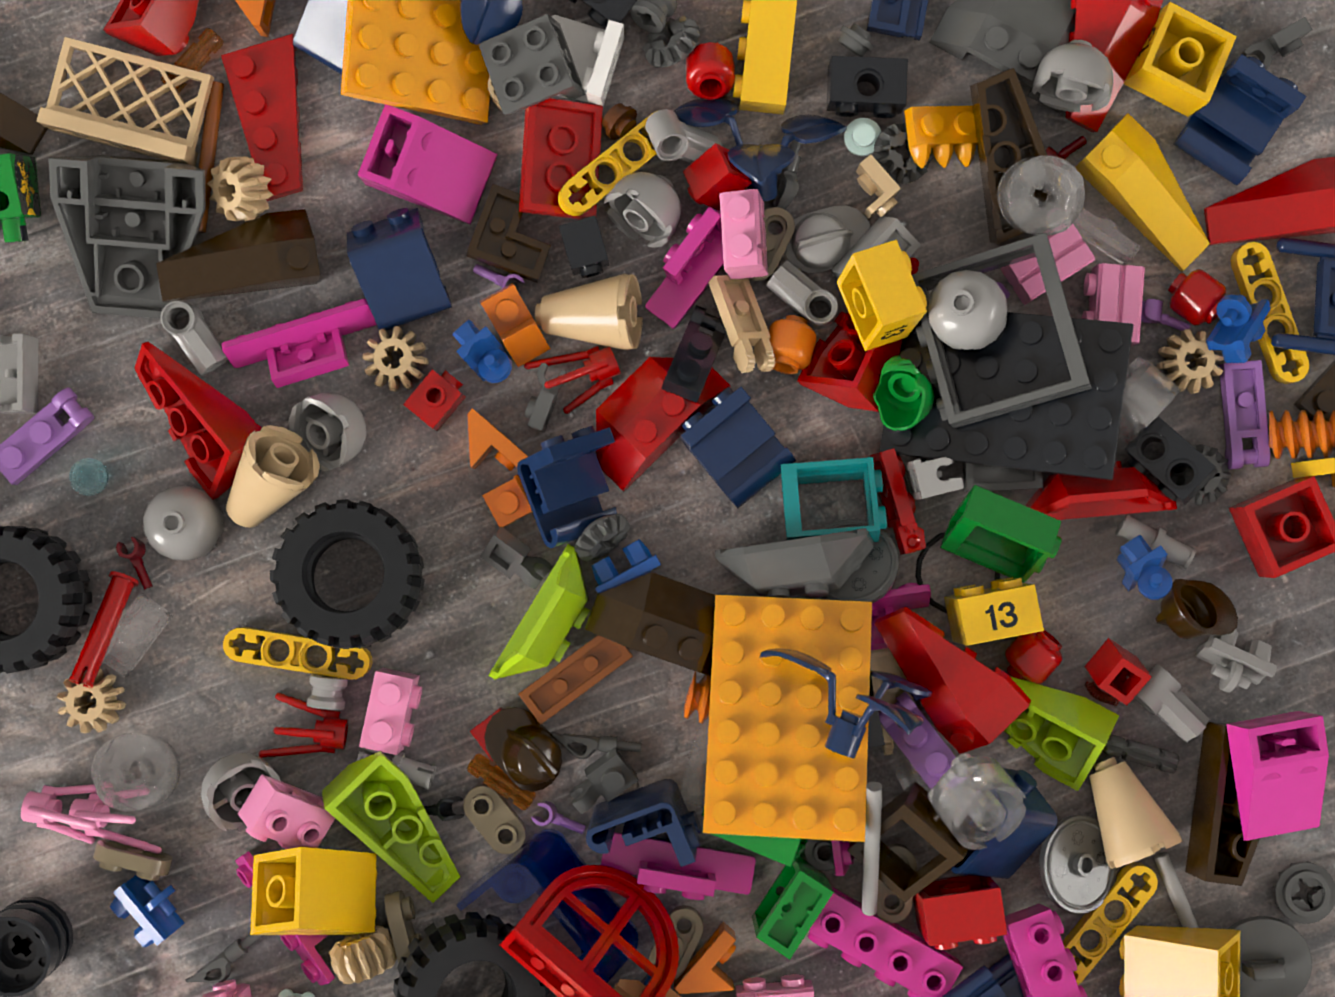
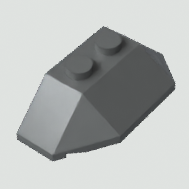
M861 528L846 532L715 550V558L728 572L760 597L791 598V596L802 594L808 597H822L828 595L829 591L838 590L843 586L874 548V544L868 530Z

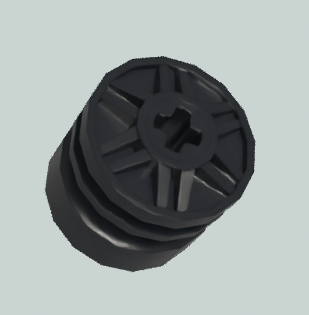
M24 897L9 904L0 911V996H21L34 990L69 956L73 944L72 924L66 912L54 902L41 897ZM29 937L32 942L28 943L25 938Z

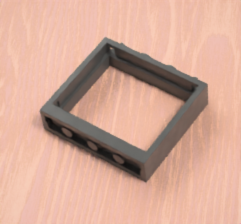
M1046 232L912 275L916 287L919 286L924 291L928 307L930 298L928 290L934 289L940 280L951 273L963 270L986 273L1036 257L1071 380L962 411L943 342L937 337L930 326L927 311L921 318V324L916 325V332L921 347L928 346L931 361L926 362V368L931 383H938L942 397L936 399V404L942 421L948 420L953 428L1092 389Z

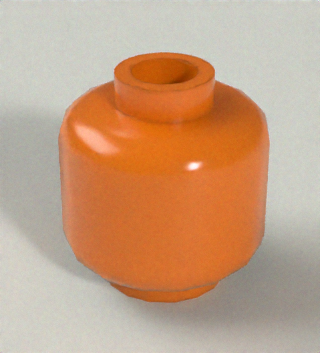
M788 315L785 319L776 320L770 325L768 331L771 338L769 340L776 358L773 370L783 374H796L799 370L805 369L810 365L817 337L815 331L807 325L808 322L804 318Z

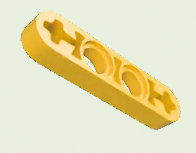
M648 117L566 182L558 194V203L566 214L580 216L586 213L606 197L624 176L635 173L657 155L655 149L651 148L653 147L652 142L649 143L646 138L648 133L645 125ZM633 142L639 145L642 150L641 160L631 161L627 159L623 153L624 144ZM597 166H609L614 172V181L610 184H603L598 181L595 176ZM588 183L592 189L582 198L583 206L579 202L572 204L569 201V197L572 194L569 189L576 193Z
M1258 242L1246 243L1233 252L1230 260L1231 268L1241 295L1246 297L1249 304L1257 303L1254 298V292L1259 285L1268 287L1272 292L1271 309L1263 321L1266 331L1262 338L1258 340L1272 378L1278 383L1289 384L1298 382L1307 375L1309 370V360L1306 351L1288 349L1275 354V347L1272 346L1271 338L1267 334L1269 323L1275 320L1283 324L1286 334L1299 335L1268 249L1263 244ZM1248 254L1250 256L1256 255L1258 258V262L1253 264V267L1252 265L1245 266L1243 263V258L1247 257ZM1264 272L1265 278H1260L1252 283L1249 282L1248 278ZM1286 359L1296 363L1297 367L1292 369V374L1290 371L1283 372L1281 365L1286 363Z
M235 628L228 632L223 641L225 654L236 662L349 680L365 676L371 670L373 664L371 653L366 648H339L338 657H351L355 651L358 653V659L364 661V665L356 668L355 673L351 672V666L345 663H337V671L332 670L331 667L335 661V647L317 643L301 635L257 628ZM242 634H244L245 641L257 644L261 643L260 636H264L265 639L261 645V658H257L260 651L257 649H247L243 651L242 655L239 654V647L233 646V641L240 639ZM277 639L284 640L289 646V655L283 661L275 660L270 654V646ZM314 645L323 647L327 653V660L321 667L312 666L307 659V652Z
M1139 862L1125 865L1117 874L1116 881L1104 899L1103 904L1097 909L1085 913L1062 941L1065 948L1070 950L1074 947L1082 956L1086 957L1084 962L1078 957L1075 958L1077 970L1073 973L1077 985L1082 983L1155 893L1158 880L1156 874L1146 865ZM1145 872L1142 877L1143 881L1146 882L1143 888L1133 887L1134 883L1130 879L1134 873L1141 876ZM1120 888L1134 898L1132 903L1118 893ZM1113 900L1121 901L1124 907L1122 916L1117 920H1108L1104 914L1106 904ZM1087 930H1096L1100 936L1098 945L1091 950L1082 948L1080 944L1082 934Z

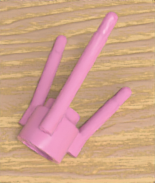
M91 784L67 787L44 785L41 793L34 791L27 793L21 807V819L26 822L37 823V827L51 829L77 840L93 844L95 842L93 836H86L85 833L57 822L88 829H95L97 827L96 822L62 814V801L56 799V797L111 791L113 785Z
M149 788L106 794L91 793L88 799H75L71 804L69 815L93 821L97 824L95 829L70 825L72 829L85 830L86 836L102 837L155 854L162 852V848L102 829L108 822L133 824L136 822L134 816L110 814L109 806L104 804V802L148 795L150 792Z

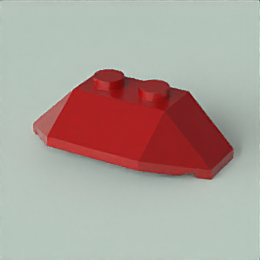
M649 357L596 409V432L610 427L615 440L614 443L597 450V459L602 471L623 492L686 432L682 425L699 411L703 415L713 405L712 400L725 389L731 387L713 367L700 398L695 403L661 389L673 358Z
M1121 461L1115 462L1113 481L1062 474L1049 475L1043 482V488L1038 489L1024 505L1058 520L1177 509L1176 501H1172L1157 485L1135 467L1122 468Z

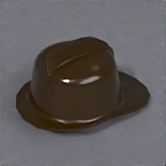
M1175 579L1173 581L1171 591L1161 601V613L1155 618L1157 624L1169 626L1178 637L1183 639H1192L1205 634H1231L1238 624L1236 609L1230 598L1220 588L1209 582Z
M517 707L507 708L493 715L487 724L484 736L486 750L492 760L522 790L533 792L543 790L552 784L559 775L562 754L556 739L543 724L540 725L533 714L525 709Z

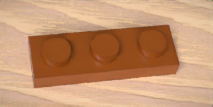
M597 635L522 690L518 695L541 725L632 658L633 655L626 646Z

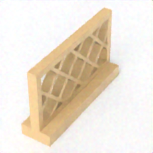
M64 37L46 108L40 107L36 122L55 132L163 160L179 161L195 166L199 154L195 151L214 77L198 71ZM74 49L87 52L93 62V65L75 74L70 65ZM95 55L102 56L105 58L98 61ZM116 60L124 62L130 74L112 84L103 68ZM132 64L141 67L137 70H134ZM152 70L160 71L166 84L148 94L140 77ZM99 72L107 87L89 97L80 81ZM168 74L175 75L178 77L171 80ZM189 79L201 82L198 96L185 103L176 87ZM135 81L144 97L125 107L116 91ZM75 85L84 101L72 108L59 106L63 91ZM171 90L180 107L161 116L153 100ZM112 95L120 111L108 118L100 117L94 104ZM148 104L157 120L144 128L138 127L130 114ZM89 108L91 114L82 111ZM192 108H194L193 115H191L189 111ZM185 113L190 122L186 139L173 136L166 124ZM125 117L128 124L119 122V120ZM162 127L165 133H161L154 130Z

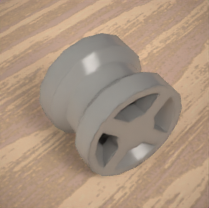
M311 674L309 683L312 685V694L307 697L306 705L318 709L344 710L346 701L342 696L343 690L348 686V679Z

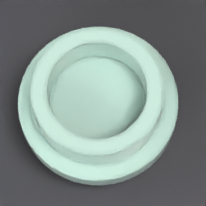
M869 118L855 119L847 126V130L844 133V143L847 149L854 155L868 156L874 153V145L881 133V129L875 121Z

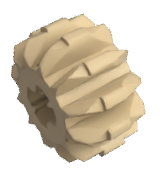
M246 156L228 157L220 160L219 165L211 169L214 179L207 184L213 191L209 199L217 202L216 213H221L226 216L227 220L234 222L251 221L269 209L266 199L273 196V194L267 187L271 178L263 176L264 165L255 163L253 158Z
M398 326L394 327L392 338H390L386 330H379L382 342L378 343L373 339H369L367 344L375 349L374 353H364L362 357L365 361L374 362V364L365 369L368 376L378 374L375 379V385L382 387L388 381L389 390L392 392H397L400 380L406 389H411L413 385L409 376L413 375L417 379L422 380L424 374L417 370L416 367L417 365L425 366L429 363L427 358L417 356L426 349L425 344L420 342L413 345L417 335L409 331L403 337L402 329ZM393 351L400 355L404 354L399 359L400 366L397 368L392 364L388 365V362L392 360L391 353Z
M1185 329L1181 331L1180 337L1174 334L1167 338L1169 347H1161L1158 351L1162 357L1166 358V361L1157 363L1156 368L1159 370L1167 369L1168 374L1163 377L1162 382L1166 384L1175 380L1174 390L1176 392H1182L1187 387L1190 394L1200 392L1201 386L1207 389L1214 385L1212 376L1222 375L1223 370L1215 365V362L1224 360L1223 354H1214L1213 350L1208 349L1206 343L1207 333L1205 331H1199L1194 336L1190 329ZM1190 354L1194 357L1191 359V362H1196L1195 367L1191 369L1187 367L1190 362H1185V356Z
M100 668L93 688L83 687L82 681L87 671L84 672L80 685L70 682L69 678H67L63 684L68 691L60 692L56 696L59 700L66 702V706L61 707L57 713L60 715L69 713L71 715L66 726L74 727L79 724L80 732L86 734L91 732L93 728L97 732L105 731L107 729V722L111 724L118 722L120 718L115 710L124 709L126 704L123 701L117 700L116 696L124 693L125 689L123 687H112L116 680L115 675L110 674L103 677V671ZM93 694L90 698H96V706L90 707L93 703H87V695Z
M378 925L375 926V932L345 936L343 940L337 941L329 952L333 971L343 984H352L354 982L359 984L364 980L372 979L376 975L383 974L386 969L392 968L397 960L389 930L384 928V926Z

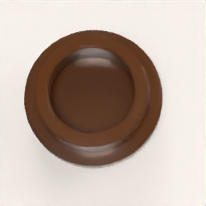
M622 103L614 105L606 113L602 121V126L606 129V135L611 140H616L626 135L636 127L637 111L633 107L625 106Z

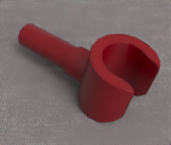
M1080 136L1062 148L1059 153L1050 145L1048 146L1046 153L1053 171L1070 154L1087 144L1084 136Z
M131 537L135 547L133 552L128 554L124 543L118 542L116 545L118 555L131 561L143 589L153 587L142 559L146 552L145 544L139 539Z

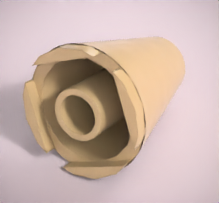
M624 273L545 295L542 297L541 303L536 304L535 307L537 326H542L544 333L623 350L637 349L641 340L643 317H637V305H642L638 280L634 274Z
M267 425L263 426L260 431L255 432L254 430L245 442L226 504V511L233 522L243 527H256L313 484L318 477L320 469L318 457L313 449L308 452L301 445L303 438L284 427Z
M1115 757L1093 765L1096 773L1089 775L1109 869L1138 861L1155 854V852L1161 850L1160 848L1165 847L1168 849L1183 841L1179 832L1125 761L1117 763Z

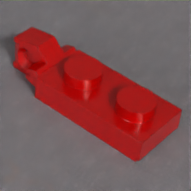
M895 448L870 455V457H873L874 470L881 469L883 492H879L882 506H885L888 527H893L900 555L925 549L924 530L917 526L914 518L916 511L915 501L911 493L906 490L903 479L905 476V466L901 457L896 454Z

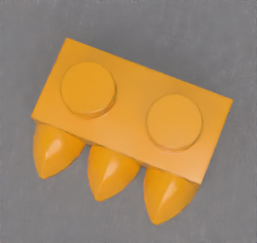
M915 106L904 111L910 155L921 169L926 166L929 160L931 148L935 159L943 168H946L949 164L954 150L959 161L965 167L971 164L977 145L973 106Z

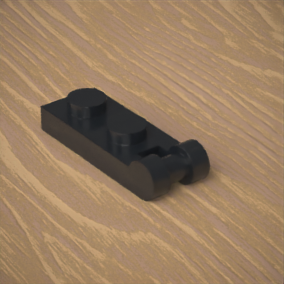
M698 305L695 306L661 388L695 403L700 398L726 334L721 316L718 318L706 313V308ZM702 327L707 330L713 331L714 333L713 335H709L707 333L699 331V328Z

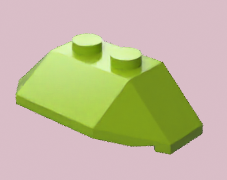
M567 544L490 671L488 676L494 680L547 667L553 659L560 662L571 642L565 639L571 628L574 626L579 630L591 610L585 607L589 597L579 556L576 554L575 546L572 544Z

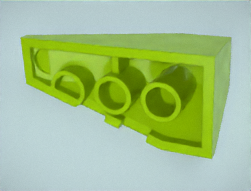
M1011 677L1031 699V703L1004 730L1009 735L1007 741L1014 748L1017 749L1021 746L1036 759L1034 765L1043 773L1079 791L1105 747L1119 715L1086 697Z
M381 751L349 764L322 790L324 809L432 903L460 878L455 864L410 779Z

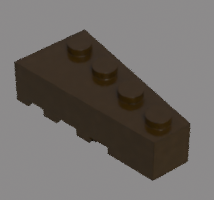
M1015 69L1005 70L970 85L990 242L995 244L1002 243L1069 214L1068 207Z
M1208 721L1206 728L1203 730L1185 872L1205 882L1242 886L1260 838L1248 841L1243 838L1227 726L1224 723Z

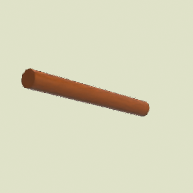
M213 81L204 117L198 168L205 170L206 208L198 233H206L209 198L211 197L212 189L207 183L213 179L211 169L214 168L224 91V84Z

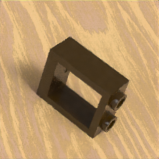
M916 781L881 809L880 836L903 819L940 852V854L915 872L880 840L878 879L904 902H907L964 859L975 835ZM851 842L847 851L863 865L864 842Z

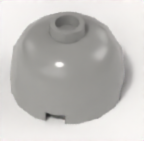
M1073 40L1050 50L1042 58L1034 78L1032 92L1033 94L1039 92V101L1058 110L1080 112L1081 105L1093 104L1091 111L1099 110L1107 106L1111 99L1113 71L1108 58L1097 48L1092 47L1091 43L1084 40Z
M635 172L626 175L604 199V204L609 202L610 208L607 210V214L615 226L634 241L639 239L638 235L646 240H650L647 244L648 247L664 246L680 223L681 202L671 181L662 175L648 172Z
M971 270L954 272L940 280L930 294L927 307L929 323L937 337L951 348L959 350H976L989 345L998 338L1005 328L1007 321L1006 296L997 282L982 272Z
M325 392L306 397L292 408L289 417V430L303 438L301 445L308 452L311 449L314 450L318 457L320 470L330 471L350 462L360 453L367 437L366 423L360 409L347 396L337 393Z
M174 486L158 493L148 503L143 516V531L148 543L159 554L175 561L196 560L209 554L213 549L212 547L217 543L218 538H221L224 530L223 513L218 502L215 499L212 500L205 491L194 486Z
M250 753L230 754L220 758L206 773L200 795L206 814L219 829L227 831L226 829H236L238 833L246 832L247 826L239 817L238 812L261 774L281 781L279 775L261 757Z

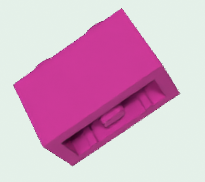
M384 105L359 169L358 177L367 186L471 225L498 155L422 117L390 105Z
M1294 711L1227 723L1244 840L1248 841L1319 827L1329 759L1323 716L1303 711Z

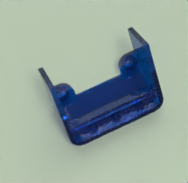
M544 829L464 891L456 906L462 911L491 887L502 900L508 903H520L535 892L540 896L551 882L562 873L587 864L562 833L554 829ZM585 888L572 892L574 896L607 924L610 923L621 908L606 889ZM561 900L552 913L583 951L578 956L582 961L601 933L565 901ZM629 920L619 935L637 949L639 941L638 930L633 922ZM612 943L593 971L608 983L629 957Z

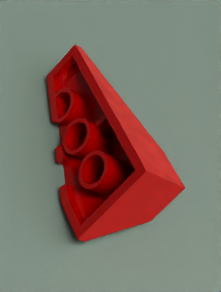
M120 0L103 31L114 38L155 56L178 54L186 47L189 41L188 33L194 24L199 0Z
M1071 0V9H1076L1075 32L1069 33V42L1073 40L1087 41L1091 43L1092 47L1097 48L1108 58L1113 71V88L1111 99L1107 106L1091 111L1093 104L1081 105L1080 112L1066 111V119L1090 132H1098L1157 22L1163 0Z
M1335 157L1310 160L1204 208L1207 239L1210 243L1208 246L1335 233Z
M910 258L912 265L911 275L916 274L918 271L919 261L917 258ZM841 312L834 320L837 327L825 341L819 339L815 344L811 363L808 367L802 369L797 382L848 408L879 412L873 395L879 384L884 364L893 356L899 355L902 339L865 351L849 312L847 314Z
M149 341L142 343L134 369L155 408L159 410L164 409L171 426L168 432L173 442L180 439L190 458L184 462L190 473L212 500L219 498L233 484L247 438L254 430L255 432L260 431L262 427L256 424L244 409Z
M906 606L876 619L875 626L907 680L933 692L931 697L920 699V702L936 729L959 754L993 742L1030 706L1031 699L1007 673L998 667L991 670L975 659L977 653L968 647L962 651L944 639V631Z

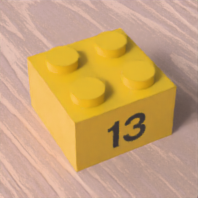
M1169 2L1160 10L1157 22L1123 84L1189 117L1210 102L1237 36Z
M897 239L853 253L836 281L865 351L908 337L927 312V300L921 287H916L911 275L912 265L910 258L905 251H901Z
M1013 577L992 580L990 581L991 588L984 589L983 585L976 586V584L953 588L954 595L944 597L953 642L969 646L1044 631L1035 584L1022 583V578L1013 579Z

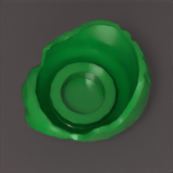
M899 355L893 356L884 364L879 384L873 395L874 401L879 408L880 420L888 429L894 431L912 428L927 417L932 409L935 397L932 385L927 377L916 368L910 359H902Z

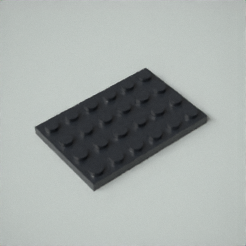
M1007 312V321L1003 331L995 341L981 349L959 350L951 348L943 342L962 411L1071 380L1053 316ZM1072 318L1092 389L953 428L948 420L942 421L936 404V399L942 397L938 383H931L935 397L930 413L914 427L903 431L888 429L883 424L880 452L895 448L897 455L929 459L946 457L954 462L1113 481L1134 324ZM915 326L908 337L902 339L899 356L902 359H910L916 368L930 381L926 362L931 361L928 346L921 347Z

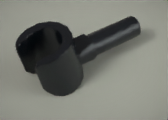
M459 796L443 798L437 804L424 806L428 815L438 816L442 821H451L464 817V814L456 815L452 811L453 802L463 801V798Z

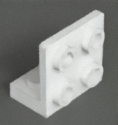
M553 15L552 18L561 25L582 84V89L585 92V95L574 99V101L604 107L625 38L624 24L608 20L606 30ZM559 94V95H558V96L567 98V97L564 96L563 94Z

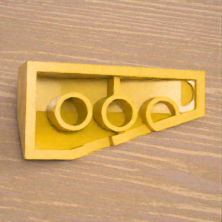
M1129 113L1074 167L1181 272L1210 244L1156 140Z

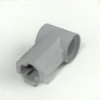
M658 110L649 116L646 121L645 129L656 154L664 161L680 159L692 164L715 143L722 146L718 136L679 121L676 113L672 110Z
M788 260L777 269L766 284L769 290L807 320L808 326L814 329H823L833 323L838 309L835 296L831 292L820 288ZM816 301H823L830 307L831 312L824 318H817L811 314L810 305Z
M173 301L162 309L160 322L163 328L173 335L200 375L204 376L216 370L228 360L222 351L221 343L206 324L202 312L196 306L182 301ZM182 310H187L190 315L189 324L180 330L175 323L176 315Z
M1156 664L1149 671L1152 678L1134 698L1153 715L1157 714L1183 741L1188 742L1197 737L1206 728L1210 719L1181 691L1182 686L1163 667Z

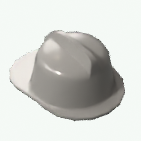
M847 205L833 206L806 213L794 219L795 230L784 253L788 261L801 271L817 273L831 270L870 229L871 225L863 213Z

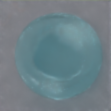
M84 458L77 461L69 473V481L72 488L77 493L85 496H94L101 493L106 488L109 480L106 466L101 461L93 458Z

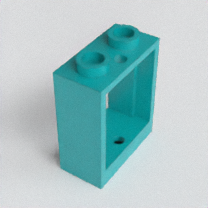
M873 457L781 464L786 540L866 528L873 542H879L880 529L887 528L885 506H878L877 493L883 492L881 469L874 470ZM863 479L867 526L802 531L798 484Z

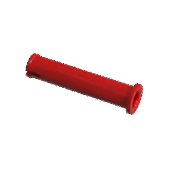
M110 571L108 575L111 578L72 675L68 679L72 683L80 685L84 672L87 670L82 681L83 687L93 688L95 685V679L133 587L139 585L137 579L124 573Z

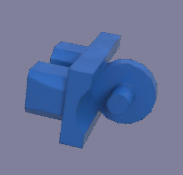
M1243 295L1224 296L1216 308L1220 320L1206 340L1208 349L1221 350L1226 363L1247 362L1252 354L1249 346L1250 342L1261 339L1266 331L1263 321L1271 309L1269 300L1261 299L1257 303L1249 304Z
M468 320L454 331L452 335L462 345L456 352L483 381L499 383L510 375L512 369L510 359L512 357L486 326L479 331L473 322Z
M1141 535L1121 546V554L1116 560L1126 572L1122 584L1128 592L1135 588L1137 583L1140 593L1148 599L1159 600L1166 597L1173 584L1170 573L1165 568H1162L1168 555L1163 547L1160 545L1152 550Z
M638 539L622 548L631 567L621 573H618L609 556L592 564L593 574L598 583L595 587L597 593L660 566L661 563L657 555H652L646 545Z
M135 875L113 892L116 897L110 904V908L118 918L125 919L131 914L140 926L134 930V937L142 947H147L153 943L158 946L184 924V921L175 912L177 909L168 900V897L176 891L172 885L161 891L154 881L150 882Z

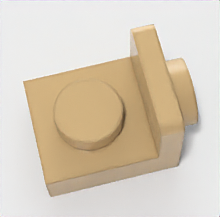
M870 154L859 164L856 173L859 175L857 181L867 194L872 196L875 193L878 196V199L866 209L864 215L870 219L877 213L882 218L898 203L894 197L897 196L901 188Z

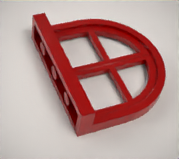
M584 865L559 875L541 893L517 925L499 944L558 997H622L593 971L612 943L651 976L639 997H665L675 979L679 961L676 931L667 910L654 893L644 890V885L637 884V879L632 875L603 865ZM585 888H601L615 892L627 900L610 923L607 924L574 896L572 892ZM561 900L565 901L601 933L582 961L542 927ZM637 909L648 922L654 936L656 945L655 965L619 935Z

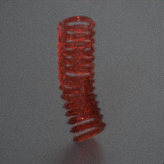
M1087 681L1084 686H1086L1088 693L1093 698L1107 704L1109 703L1112 706L1118 705L1119 700L1107 694V692L1101 691L1097 684H1095V681L1091 683Z

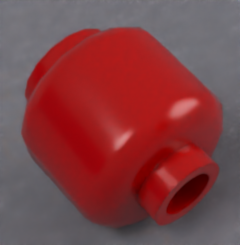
M714 42L702 43L697 45L687 56L685 64L686 82L688 89L695 96L701 99L714 100L730 92L735 81V63L733 55L727 47Z
M1201 269L1192 271L1188 276L1180 273L1168 289L1173 294L1169 302L1170 309L1194 326H1199L1204 322L1210 325L1218 317L1217 305L1226 295L1224 284Z
M1045 629L1040 632L1020 635L1005 651V657L1010 664L1007 671L1014 678L1042 684L1061 664L1063 660L1060 652L1062 645Z

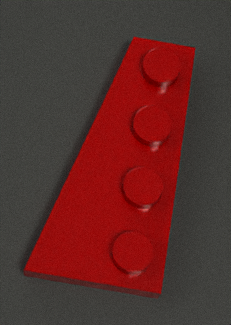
M294 34L221 55L251 158L254 159L255 163L264 165L263 176L271 178L267 187L273 196L266 199L267 202L303 191L302 156L298 123L300 122V111L297 101L298 69L296 68L295 56L297 48L293 46Z

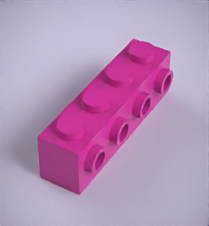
M831 886L834 893L808 931L807 937L812 942L825 949L828 948L829 944L842 951L840 956L850 964L858 968L865 964L876 970L874 976L885 984L894 987L897 982L909 989L907 994L910 997H942L951 990L963 969L957 957L945 950H937L935 946H929L924 938L897 923L882 920L877 913L872 916L863 914L862 903Z
M1039 903L1005 916L1007 935L1003 937L1024 997H1088L1084 988L1081 985H1077L1073 971L1077 970V965L1069 948H1065L1060 934L1064 933V928L1056 911H1052L1050 908Z

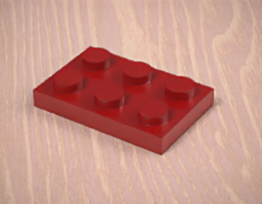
M549 98L525 109L519 212L573 219L596 216L597 204L580 216L566 214L558 203V194L568 180L600 155L603 106ZM599 166L595 169L597 180L599 179ZM587 183L576 193L569 189L572 193L569 201L572 204L579 202L583 206L581 200L592 188Z

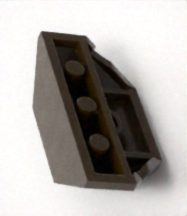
M649 571L610 589L598 592L585 630L633 650L702 674L711 675L715 595Z

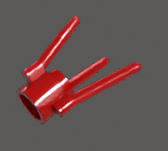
M596 346L586 351L538 359L524 364L525 369L539 368L542 363L552 366L587 359L582 361L583 367L560 375L544 384L545 388L550 389L584 375H588L591 382L598 380L596 384L563 408L565 414L579 407L600 390L613 385L612 377L621 374L610 347L600 350Z
M282 693L275 695L277 700L323 717L324 720H316L314 729L275 727L273 729L274 734L313 738L314 743L320 744L259 751V757H278L317 752L335 753L336 749H345L348 719H340V711L312 708L306 705L307 702Z

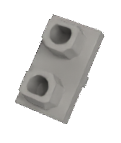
M1235 629L1233 633L1227 635H1210L1208 641L1197 647L1195 657L1213 665L1211 674L1220 677L1219 689L1230 693L1236 686L1248 689L1251 683L1257 685L1266 676H1275L1277 665L1270 663L1271 645L1252 639L1246 643L1245 650L1235 647L1239 634Z

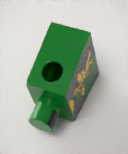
M11 153L0 154V221L2 223L4 242L29 241L25 219L40 218L41 215L35 157Z

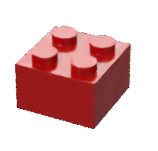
M1315 476L1295 478L1229 507V511L1259 577L1277 578L1335 552V521Z
M964 875L936 879L913 896L917 928L927 944L935 946L937 950L953 949L958 947V942L973 940L975 944H989L996 942L997 936L1007 935L1001 888L991 877Z

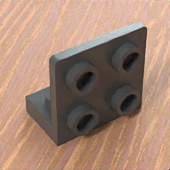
M548 14L488 39L479 45L503 114L507 116L559 94H563L570 100L585 95L561 25Z

